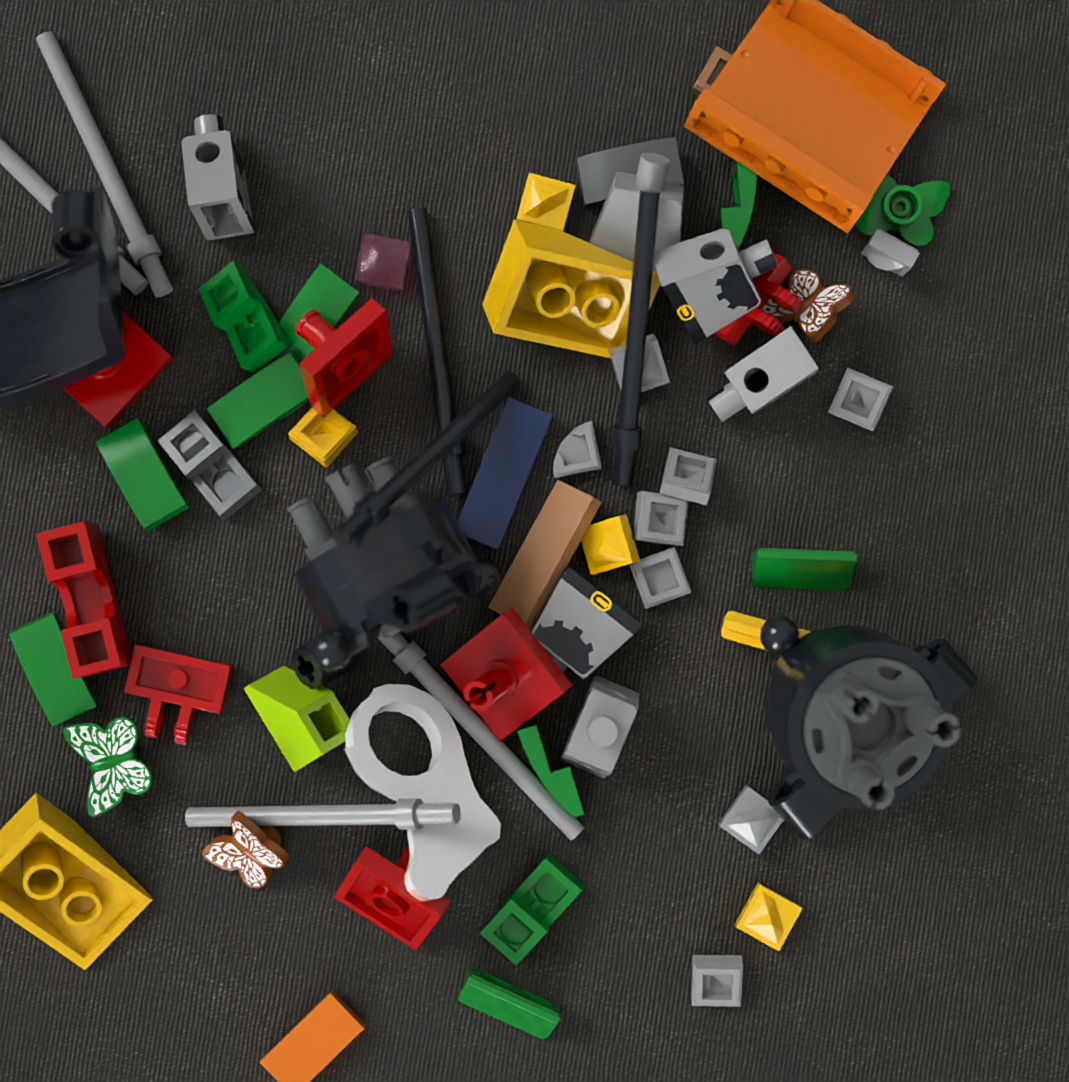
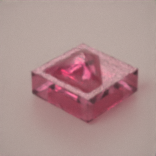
M363 233L354 278L355 283L403 292L412 248L411 242Z

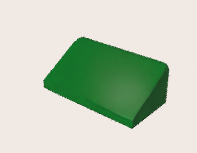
M758 548L752 552L751 582L754 587L843 591L850 586L857 562V554H854V551Z
M477 967L470 968L458 995V1000L461 1003L540 1039L548 1038L560 1020L558 1004Z

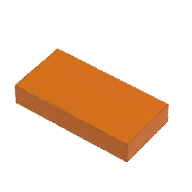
M331 990L259 1063L278 1082H310L364 1030L366 1025Z

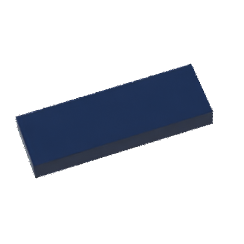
M508 397L457 521L465 537L499 550L552 421V414Z

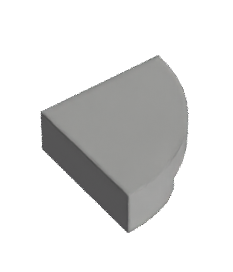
M592 421L574 428L560 443L554 458V479L602 469Z

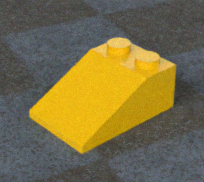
M514 219L482 306L494 334L610 358L609 349L626 344L633 262L561 230ZM656 271L652 272L649 310L661 284Z
M35 793L0 830V912L84 970L97 959L152 901L151 895L82 827L38 793Z

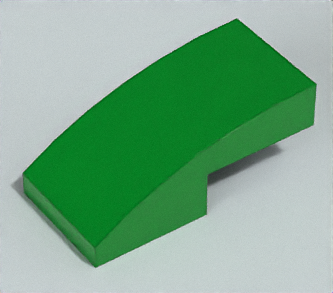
M736 161L732 170L735 207L720 209L717 217V230L722 228L730 230L739 248L753 211L757 174Z
M235 261L230 262L199 288L213 325L226 331L242 369L255 374L289 346L266 301L239 263Z
M320 263L279 322V326L289 346L278 355L283 357L289 352H295L299 360L302 361L314 348L296 334L295 328L299 320L309 311L317 310L323 318L333 327L337 328L361 297L360 292Z
M289 352L207 408L233 449L244 446L275 421L285 419L309 401L299 366L301 361L295 352Z
M138 418L96 441L124 497L147 532L189 508L171 470L163 463L145 425Z
M55 611L13 629L9 633L27 679L52 727L97 707L98 698L86 677L72 679L60 632L64 627Z
M537 723L518 728L517 731L525 753L549 793L572 816L584 815L570 765L565 764L550 769Z
M548 852L492 916L480 934L517 966L544 937L551 924L583 891L585 884Z

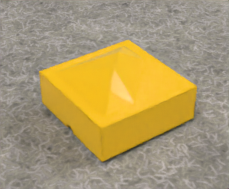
M529 173L516 220L564 232L575 185Z
M311 408L289 431L288 435L291 441L327 468L358 434V430L354 424L337 413L336 410H332L323 418L314 408Z
M627 514L589 525L581 540L591 575L640 561L635 541L632 538Z
M757 882L734 925L750 936L780 951L803 908Z

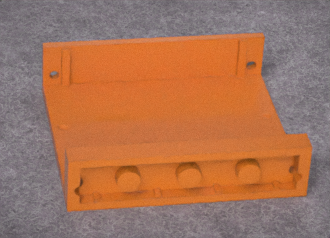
M770 0L768 6L710 88L707 89L705 87L699 95L684 127L848 234L872 200L875 191L931 105L944 89L946 83L935 77L928 69L918 66L895 51L887 42L875 38L852 23L848 17L835 12L818 0Z

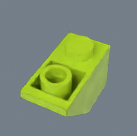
M286 666L280 667L243 688L294 773L345 742V733L350 719L333 691L320 686L316 689H310L301 683L295 671Z

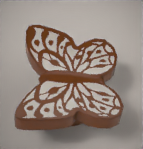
M808 269L796 270L791 275L789 288L786 290H789L801 300L802 305L796 313L787 311L769 299L762 311L773 315L780 323L794 320L798 323L807 339L811 342H817L834 326L837 321V313L853 301L855 294L849 285L833 284L823 287L824 285L819 275L814 271Z
M238 810L231 818L233 835H221L212 839L202 850V856L208 862L224 870L233 871L238 869L240 877L250 888H261L271 878V868L279 869L283 867L289 860V855L280 847L281 837L273 826H257Z

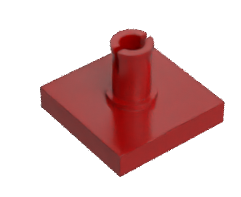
M373 298L367 301L337 329L323 318L317 310H311L299 320L295 328L296 334L314 348L299 363L310 405L323 418L393 356L386 310Z
M124 311L125 355L122 360L93 375L62 387L108 429L175 359Z
M512 607L502 613L440 664L463 693L465 701L470 702V707L477 711L499 741H502L573 686Z
M409 843L396 865L365 846L334 898L416 951L442 917L451 901L442 896L436 900L421 902L407 891L404 877L410 860Z

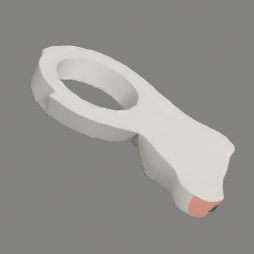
M385 684L374 688L370 696L352 713L345 733V752L355 773L372 790L392 800L419 798L424 804H459L461 817L458 824H424L419 830H407L410 860L404 877L407 891L419 901H432L444 896L449 885L457 875L469 866L486 847L495 843L500 838L501 823L480 798L474 787L460 734L451 715L444 706L431 694L411 685ZM389 711L400 712L413 718L424 729L430 740L432 758L428 770L417 776L400 775L387 769L376 758L370 746L368 729L372 716Z

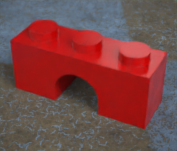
M82 521L36 533L47 580L56 585L65 609L66 629L60 630L72 679L89 677L130 666L132 656L98 524Z

